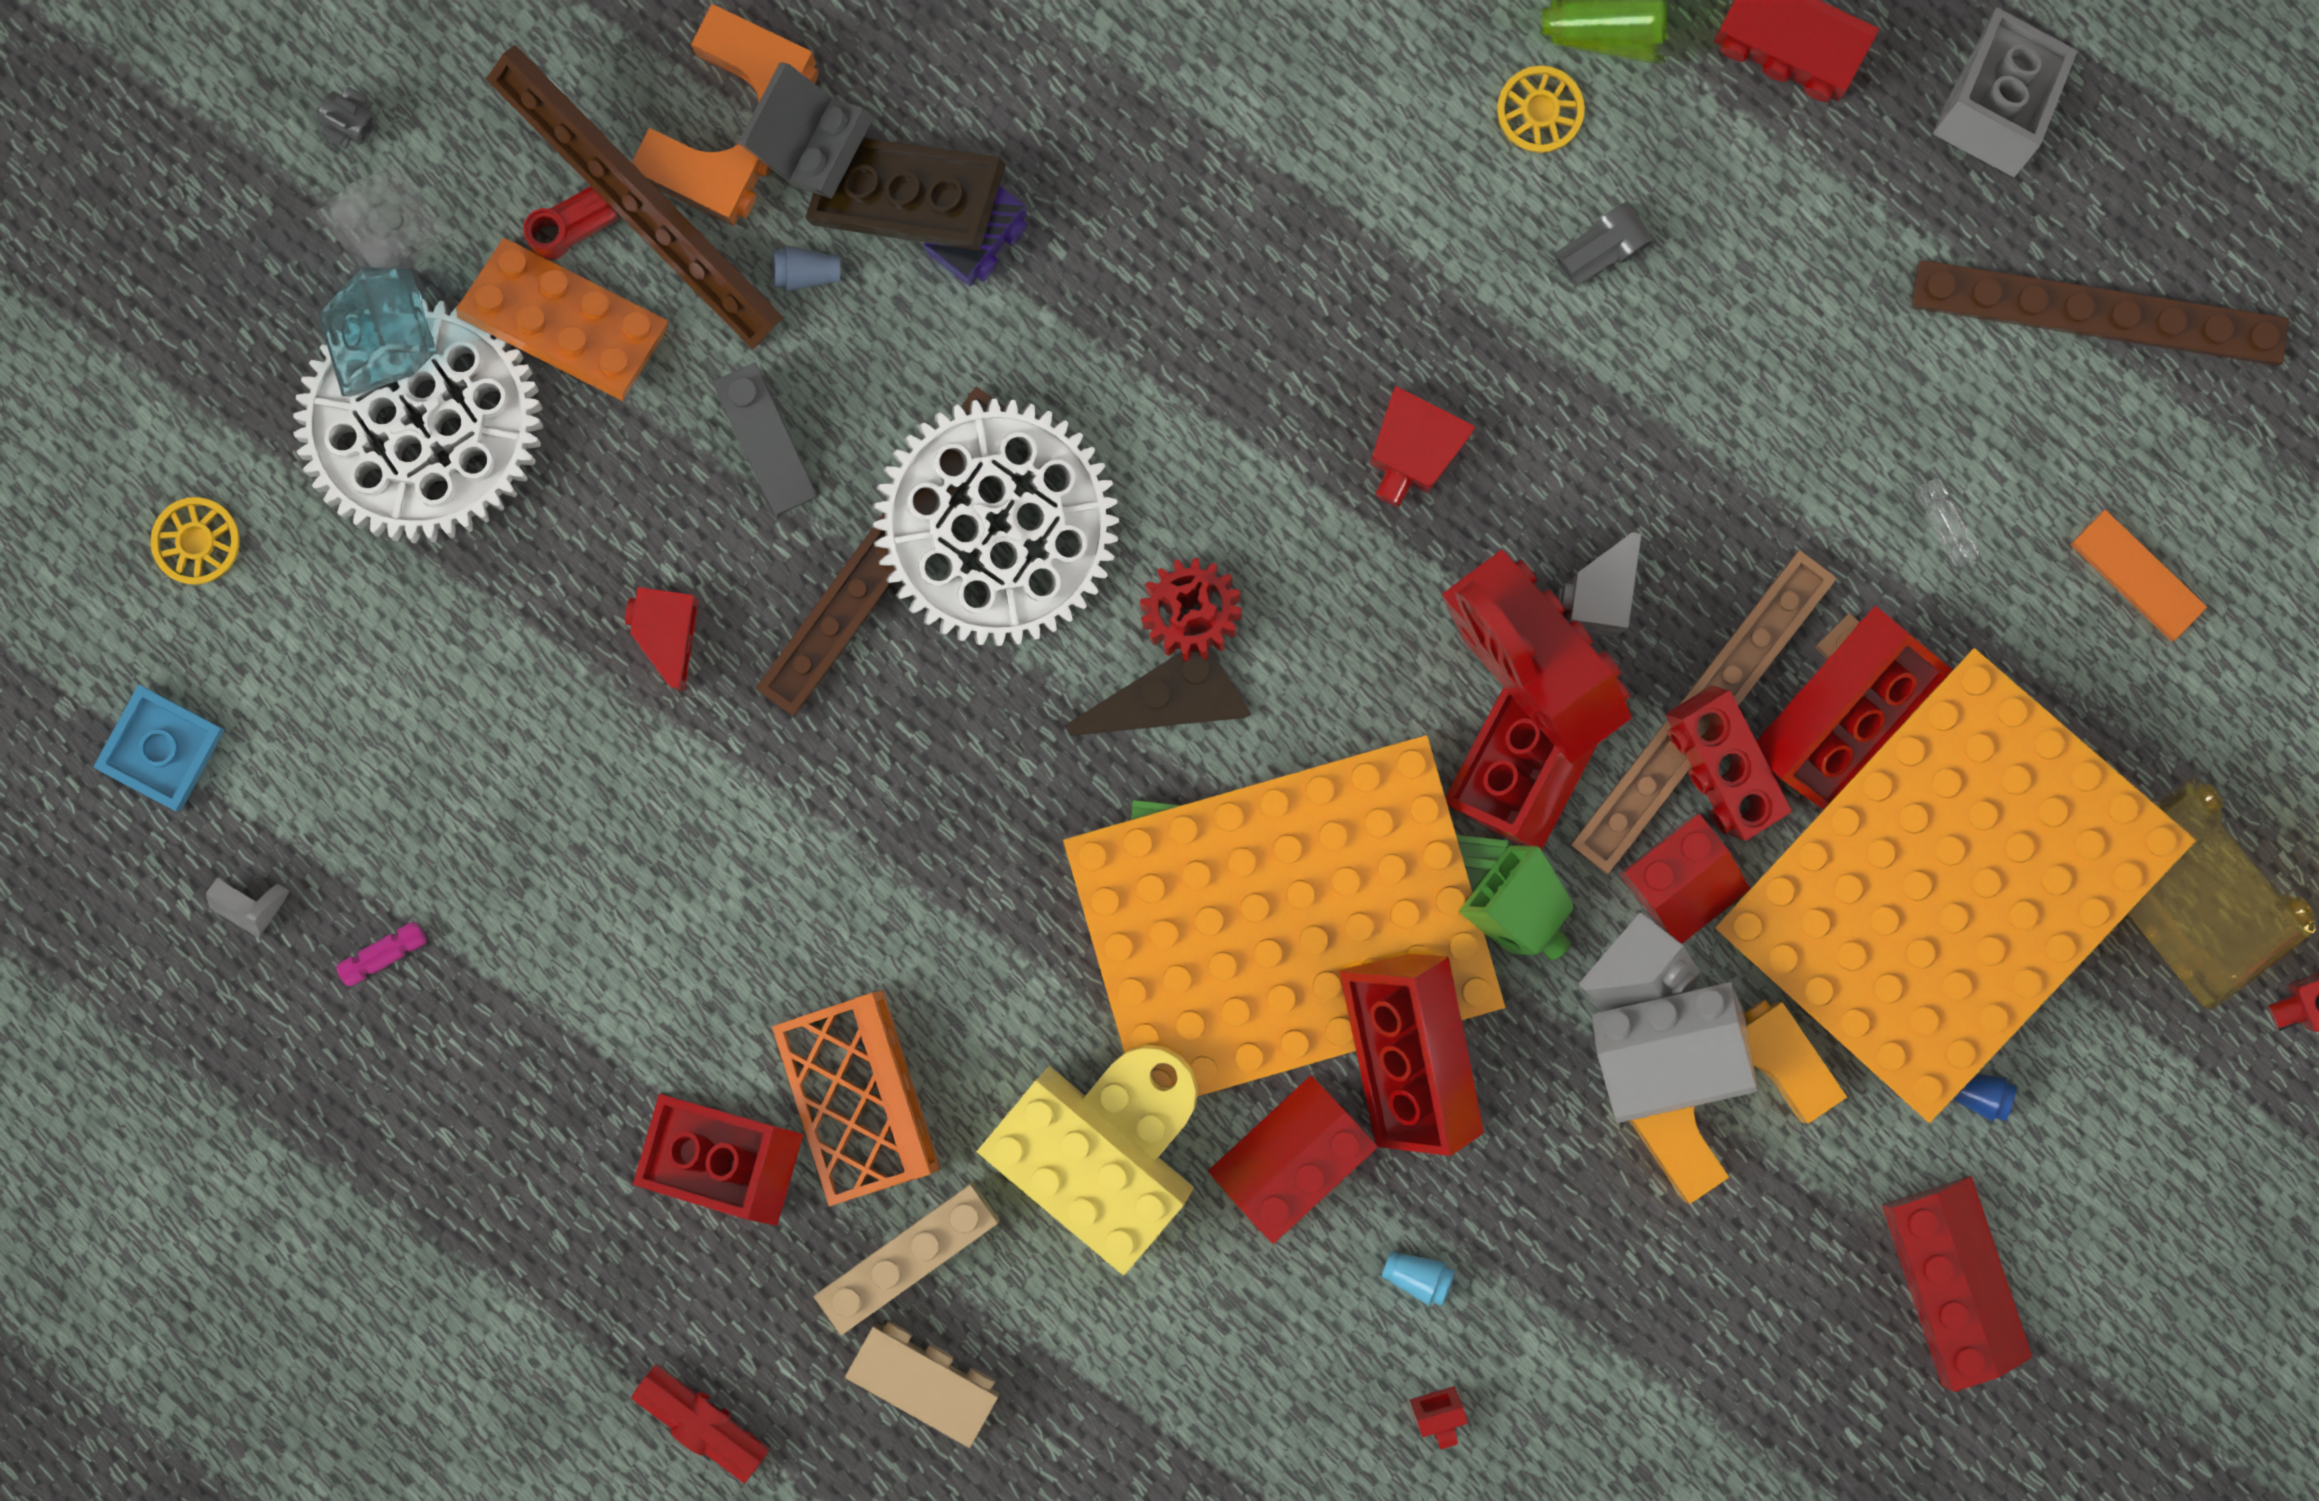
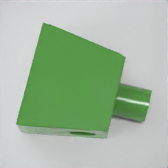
M1510 845L1459 910L1467 920L1512 954L1536 956L1543 952L1549 960H1555L1565 954L1571 944L1560 927L1573 911V902L1538 846Z

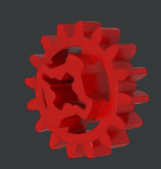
M1194 558L1191 567L1184 569L1183 564L1178 559L1174 561V572L1169 574L1163 568L1157 570L1160 580L1159 584L1148 581L1145 584L1146 593L1151 598L1140 599L1141 611L1148 613L1141 617L1143 629H1152L1149 637L1153 645L1165 641L1164 652L1167 656L1172 655L1177 648L1182 651L1184 661H1189L1192 651L1197 650L1203 660L1208 659V647L1213 645L1222 652L1225 649L1223 635L1229 637H1236L1237 635L1236 626L1231 621L1242 620V609L1236 606V604L1241 602L1239 589L1229 590L1233 585L1232 577L1229 573L1220 578L1217 577V564L1212 563L1206 570H1202L1199 558ZM1213 592L1219 596L1222 602V612L1218 611L1217 606L1210 603ZM1198 603L1200 611L1191 608L1194 604ZM1161 607L1165 608V612L1172 615L1169 627L1163 623L1160 617ZM1183 607L1191 609L1188 614H1183Z

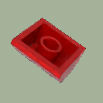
M1700 814L1690 816L1618 873L1661 929L1681 944L1750 890L1729 850Z

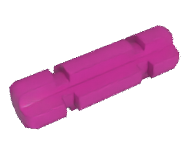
M409 922L397 929L395 936L394 934H389L359 951L357 958L351 956L340 962L336 966L338 975L346 986H354L366 979L365 974H374L404 957L405 951L412 952L425 945L427 942L426 936L416 922Z

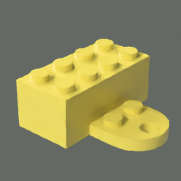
M1146 1044L1131 1048L1117 1058L1085 1096L1049 1065L976 1152L1124 1276L1184 1206L1194 1189L1188 1181L1159 1158L1186 1125L1196 1107L1198 1085L1194 1072L1183 1057L1165 1046ZM1167 1063L1173 1066L1178 1076L1176 1084L1170 1087L1158 1085L1152 1075L1155 1065Z

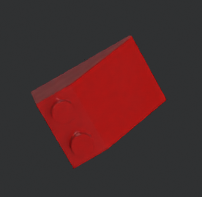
M659 1094L632 1185L742 1219L778 1226L804 1134Z

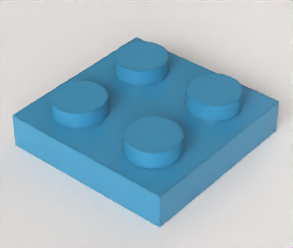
M138 684L93 768L168 808L181 812L226 729Z

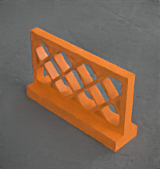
M883 990L772 1026L829 1206L915 1180L941 1170ZM853 1010L859 1029L850 1044L829 1033L838 1014ZM827 1018L823 1028L812 1024ZM804 1027L819 1035L808 1058L792 1051L786 1031ZM825 1040L847 1050L837 1074L815 1062ZM861 1040H863L866 1052L858 1048ZM854 1055L870 1062L873 1075L866 1089L844 1078ZM795 1061L804 1065L800 1074ZM811 1069L833 1080L822 1103L806 1096L803 1083ZM840 1084L862 1096L852 1118L829 1107ZM876 1084H877V1087H878L880 1096H878V1095L872 1093L873 1090H874V1088H875V1086H876ZM868 1100L885 1109L888 1119L880 1134L858 1123ZM810 1106L818 1110L815 1119L813 1118ZM825 1114L847 1125L837 1148L820 1140L817 1129ZM854 1129L877 1141L866 1164L843 1152ZM890 1130L892 1131L895 1142L887 1138ZM883 1145L899 1153L905 1172L889 1177L873 1168ZM824 1151L833 1155L829 1165ZM839 1159L862 1171L854 1188L841 1193H837L832 1177V1172ZM868 1175L878 1179V1181L864 1185Z

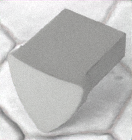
M217 878L206 892V897L211 910L259 938L285 901L289 890L277 883L256 902Z

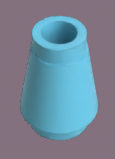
M1391 1251L1385 1264L1382 1278L1389 1280L1392 1284L1429 1307L1431 1303L1443 1306L1456 1271L1445 1267L1446 1262Z

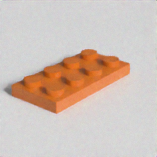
M504 237L456 308L457 318L621 401L624 400L668 328V320Z

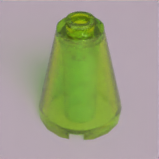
M1551 0V7L1542 9L1543 36H1551L1552 44L1555 46L1652 64H1666L1667 54H1658V44H1663V39L1668 42L1667 0Z

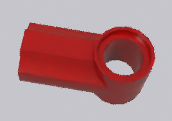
M590 186L550 209L540 208L534 210L527 216L523 232L533 253L553 261L561 258L569 247L617 222L619 218L615 210ZM549 226L559 229L557 237L552 242L540 243L536 241V236L542 228Z

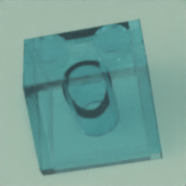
M361 267L318 314L342 397H352L413 376L436 353L434 336L429 329L422 306V296L417 289L412 270Z

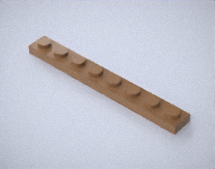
M1798 550L1677 706L1711 685L1730 690L1739 706L1837 578L1804 552ZM1707 714L1698 723V733L1700 736L1709 728L1710 720ZM1668 720L1660 727L1569 845V847L1605 875L1610 873L1692 767L1686 754H1681L1671 742L1668 730L1672 727Z

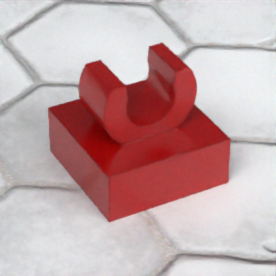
M1455 1386L1409 1399L1422 1437L1435 1434L1440 1450L1458 1445L1454 1428L1468 1424Z

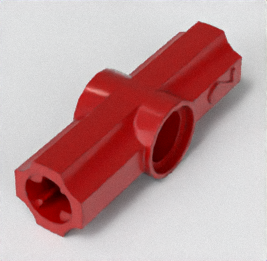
M658 1363L654 1365L636 1388L631 1399L670 1427L669 1432L683 1446L700 1456L707 1455L745 1484L771 1449L764 1442L762 1443L751 1432L731 1419L732 1414L726 1408L720 1411L708 1402L710 1396L701 1391L696 1393Z

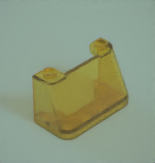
M2194 776L2157 801L2155 805L2196 841L2128 912V915L2194 997L2204 1007L2212 1010L2231 998L2311 935L2316 927L2314 923L2316 916L2310 905L2302 897L2297 896L2293 898L2286 893L2279 896L2221 824L2222 813L2220 809L2224 807V802L2219 793L2208 783L2202 785L2198 778Z

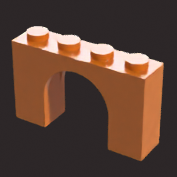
M711 4L691 43L696 56L747 81L757 92L758 103L780 62L790 64L814 84L818 77L819 70L814 68L816 61L812 51L714 4ZM651 128L648 129L632 161L638 170L659 191L732 226H735L739 216L744 219L748 217L757 198V193L752 190L759 176L767 177L772 170L740 146V144L720 152H703L686 146Z

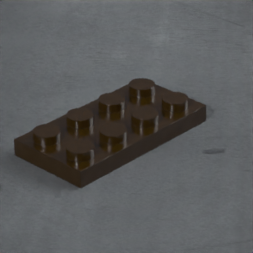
M863 138L832 199L813 193L805 218L812 226L980 251L1006 165L997 156Z

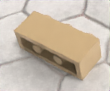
M887 1321L885 1327L876 1323L872 1327L845 1378L970 1448L1000 1392L992 1388L995 1380L972 1367L966 1374L952 1366L951 1363L954 1357L934 1345L929 1344L927 1349L924 1350L911 1343L909 1340L912 1337V1333L896 1323Z

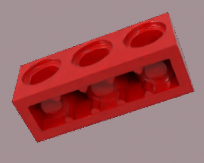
M1711 685L1665 714L1672 727L1668 730L1669 738L1681 754H1686L1692 766V769L1689 770L1690 778L1695 787L1702 794H1706L1713 806V809L1710 810V816L1721 833L1746 841L1792 812L1730 690ZM1707 714L1710 720L1709 728L1700 736L1698 733V723ZM1729 755L1730 767L1724 775L1720 776L1719 763L1724 756ZM1749 795L1751 798L1750 809L1741 816V801Z

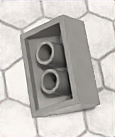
M1731 982L1592 1014L1597 1055L1617 1123L1758 1092L1745 1015Z

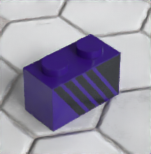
M999 186L980 251L924 243L925 251L969 287L977 278L984 282L997 267L999 259L995 255L1005 242L1012 246L1025 232L1028 223L1024 221L1027 216L1026 206Z

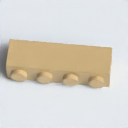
M972 1182L820 1290L813 1297L842 1336L999 1223L1000 1219L974 1182Z

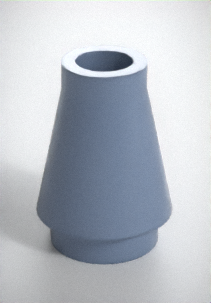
M785 245V250H773L774 287H785V291L788 292L827 283H840L839 255H829Z

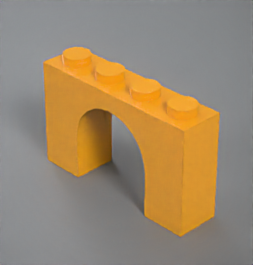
M1766 999L1744 1012L1753 1066L1763 1071L1772 1080L1801 1123L1809 1124L1847 1098L1783 1002H1774L1769 1005ZM1694 1106L1630 1120V1123L1684 1202L1691 1204L1729 1178L1699 1133L1695 1122Z

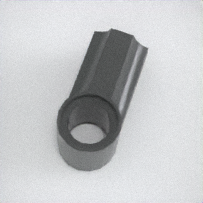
M1628 201L1595 222L1594 228L1555 252L1554 257L1559 267L1575 288L1586 283L1617 261L1619 264L1625 262L1628 255L1638 248L1641 250L1645 249L1654 241Z

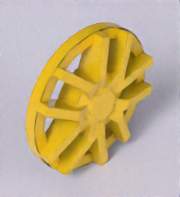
M1532 66L1517 72L1504 85L1497 104L1498 121L1508 140L1526 151L1535 153L1555 151L1568 144L1579 131L1585 111L1584 99L1575 81L1563 71L1549 66ZM1542 74L1543 77L1538 90L1525 79L1528 76ZM1549 76L1561 81L1554 94L1544 90ZM1518 82L1529 93L1525 100L1511 91ZM1565 86L1569 88L1575 101L1558 100ZM1508 97L1520 108L1505 115V102ZM1560 108H1576L1575 120L1559 116ZM1522 115L1526 123L1513 132L1507 121ZM1555 123L1572 128L1559 140ZM1548 127L1553 143L1541 144L1540 129ZM1533 128L1534 143L1521 139L1519 135Z
M190 497L172 503L158 516L151 532V550L157 565L170 578L185 584L201 585L215 581L231 568L239 553L240 536L234 518L223 506L206 498ZM195 506H206L212 510L200 521ZM188 507L192 522L183 525L176 511ZM220 514L226 523L212 532L208 524ZM172 517L178 531L162 532L166 521ZM230 530L231 534L230 547L216 541L218 537ZM175 538L176 548L161 551L160 539ZM214 547L228 552L227 558L222 564L210 556ZM180 555L175 571L165 562L164 557ZM188 558L195 560L193 577L180 575L183 574ZM204 559L218 568L210 574L201 576Z

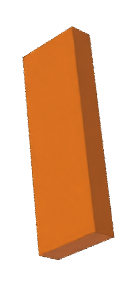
M2106 509L2101 511L2070 543L2088 563L2171 642L2175 641L2207 608L2200 599Z

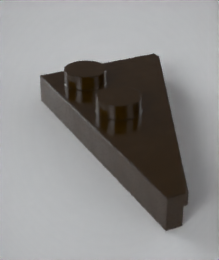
M1208 647V659L1203 660L1197 650L1192 651L1189 661H1184L1181 651L1064 726L1070 736L1090 735L1104 732L1245 719L1251 715V712Z

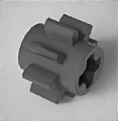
M347 87L344 96L336 91L331 92L323 101L317 116L318 122L325 125L321 134L344 149H347L351 140L359 145L363 144L371 135L377 120V115L369 111L373 102L369 101L367 96L350 87Z

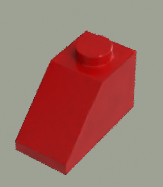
M637 587L636 598L630 597L627 602L625 624L631 626L630 634L669 687L685 692L699 599L691 594Z

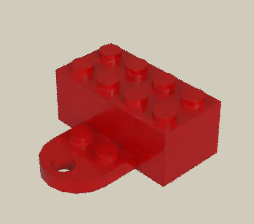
M1502 549L1441 595L1461 638L1568 762L1572 764L1632 719L1625 702L1630 698V695L1622 682L1617 678L1621 672L1613 659L1605 651L1597 654L1590 647V644L1593 642L1584 627L1577 620L1569 623L1562 616L1565 610L1556 596L1549 589L1542 593L1534 585L1537 579L1528 565L1522 559L1514 562Z

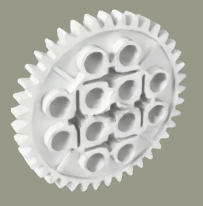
M420 299L416 311L413 312L407 301L401 300L398 314H394L387 304H383L382 318L377 319L367 310L364 312L366 325L361 327L350 319L348 325L351 334L348 337L335 331L333 336L338 346L335 349L323 344L320 346L322 353L327 358L325 362L316 360L309 362L311 367L318 373L317 376L302 377L301 379L303 384L311 390L310 393L296 395V400L306 407L307 410L293 414V418L298 423L306 426L294 432V437L299 442L308 443L297 450V454L303 460H312L303 470L309 477H317L312 484L313 488L318 493L327 492L323 500L330 507L339 505L337 513L346 520L354 515L353 524L361 530L370 523V531L377 537L387 528L389 537L393 541L398 542L405 530L408 539L412 543H417L421 531H424L431 542H436L438 529L440 528L450 538H455V524L460 523L468 532L473 531L471 517L477 515L479 519L487 523L489 516L486 508L489 505L500 511L505 509L499 496L504 493L508 496L516 497L517 493L510 484L511 481L514 479L526 482L528 479L519 468L520 465H535V459L526 449L540 447L541 442L530 432L542 429L543 424L540 419L530 416L542 410L541 403L530 398L539 392L535 382L526 381L533 373L528 365H519L524 358L519 349L509 351L511 344L457 318L456 308L449 316L448 307L444 301H439L434 311L431 312L426 300ZM400 342L410 344L409 353L404 359L399 361L389 359L390 350L395 344ZM460 355H475V362L469 370L465 372L454 371L455 360ZM439 367L443 369L454 386H458L463 391L464 401L476 417V423L473 422L464 407L453 399L450 392L452 389L439 372ZM365 368L371 370L370 378L364 385L359 387L351 386L352 375L357 370ZM391 375L398 379L397 381L400 386L394 392L388 388L389 386L386 381ZM425 380L436 382L434 392L426 398L415 397V390L421 382ZM491 391L501 393V399L495 408L490 410L480 408L481 398L486 393ZM408 403L416 413H420L425 423L424 427L431 435L430 438L414 425L413 415L407 408ZM387 406L396 407V415L391 422L387 424L376 423L377 414L382 408ZM361 419L377 439L380 438L384 442L385 453L398 471V475L395 474L389 463L374 451L375 448L372 444L374 441L362 425ZM447 419H461V427L455 434L451 436L441 435V427ZM347 432H355L357 434L356 442L350 449H337V442L343 434ZM414 443L422 445V452L416 460L412 462L402 461L403 450L408 445ZM442 450L449 454V459L452 462L446 467L439 463V457L437 456ZM476 455L487 456V464L481 472L476 474L466 472V465L472 457ZM374 469L382 470V479L377 486L363 488V478L369 471ZM437 481L447 482L448 489L442 498L437 500L427 498V491L433 483Z
M990 399L986 412H983L978 400L970 402L969 415L967 416L959 405L953 406V421H949L941 412L935 414L937 429L934 430L930 425L923 422L919 425L923 437L922 440L911 435L906 436L905 441L911 451L907 453L895 450L893 455L901 464L900 467L886 466L883 470L893 479L892 484L877 485V490L888 496L887 501L873 504L874 509L885 513V519L872 523L873 528L885 531L886 535L875 541L874 546L888 548L889 554L878 561L879 565H894L895 568L886 578L887 582H903L904 585L896 596L898 599L911 595L914 597L909 608L911 613L918 612L925 607L927 612L923 623L926 625H930L938 618H941L940 633L945 635L954 625L958 626L957 639L960 641H965L971 630L974 631L976 644L983 645L988 633H991L995 646L1003 645L1006 633H1009L1014 644H1021L1023 630L1025 629L1032 639H1039L1040 624H1043L1050 632H1055L1057 626L1054 617L1058 615L1063 620L1070 622L1073 620L1069 609L1070 605L1085 609L1087 606L1080 594L1082 592L1094 595L1098 593L1096 586L1090 580L1092 577L1107 578L1108 574L1098 564L1100 561L1114 560L1115 557L1104 549V544L1118 542V537L1106 532V527L1119 523V518L1106 515V509L1117 504V499L1103 497L1102 493L1113 485L1112 480L1098 481L1097 475L1106 467L1105 464L1090 465L1088 460L1094 454L1095 448L1090 447L1082 450L1077 448L1083 435L1079 432L1067 438L1065 436L1068 427L1066 420L1051 427L1052 412L1050 411L1044 412L1038 420L1035 419V406L1033 404H1028L1022 413L1018 414L1016 400H1009L1004 412H1001L997 399ZM1012 438L1022 440L1028 448V456L1020 465L1011 463L1005 454L1006 444ZM947 449L955 450L962 456L963 468L956 476H949L941 470L940 457ZM979 464V467L965 485L964 496L968 499V503L966 505L956 504L953 508H950L936 528V524L949 507L948 503L951 496L946 492L948 486L955 488L965 483ZM1051 465L1060 467L1066 475V483L1058 492L1049 490L1044 483L1045 470ZM1028 473L1031 476L1028 484L1035 493L1023 492L1017 496L1014 493L1017 485L1008 474L1023 476ZM987 476L995 478L1001 485L1000 498L994 503L985 502L978 492L980 481ZM920 488H927L936 496L937 505L931 514H920L913 506V496ZM1026 503L1035 506L1040 514L1039 523L1032 530L1023 529L1017 521V512ZM1004 510L1001 522L1006 526L1005 531H994L991 535H988L989 532L987 530L990 527V522L985 519L987 514L994 515ZM960 515L970 517L975 525V533L967 542L957 540L952 533V523ZM1065 530L1072 532L1078 540V548L1070 557L1060 555L1055 547L1057 536ZM1039 537H1043L1040 549L1045 553L1042 559L1032 558L1029 562H1026L1027 559L1025 557L1028 554V550L1023 546L1025 541H1036ZM938 538L957 552L971 553L973 550H976L978 555L975 560L980 564V568L999 580L1000 584L982 571L969 569L963 573L960 570L963 562L958 558L959 555L940 543ZM999 542L1008 544L1013 551V560L1004 569L997 568L990 559L992 547ZM935 553L944 556L949 565L947 575L939 581L930 579L925 572L927 558ZM1037 569L1045 570L1052 579L1050 590L1042 596L1034 594L1029 587L1030 575ZM974 580L981 582L987 591L985 602L976 608L969 606L963 597L966 585Z

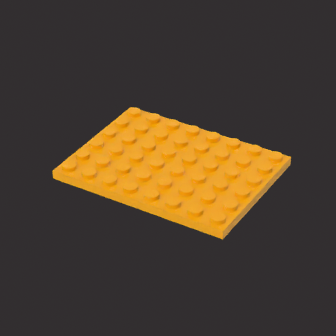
M1973 648L1722 919L1715 929L1930 1124L2196 840L1978 650Z
M1427 735L1063 839L1124 1053L1131 1048L1146 1044L1165 1046L1183 1057L1194 1072L1198 1085L1197 1096L1356 1051L1340 977V971L1348 967L1407 954L1449 956L1462 1020L1505 1008L1484 932L1459 912L1472 895V889ZM1160 1063L1153 1067V1079L1158 1085L1170 1087L1176 1084L1178 1076L1173 1066L1167 1063Z

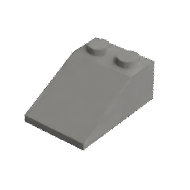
M1996 7L1944 105L1933 134L2015 178L2042 143L2077 50Z

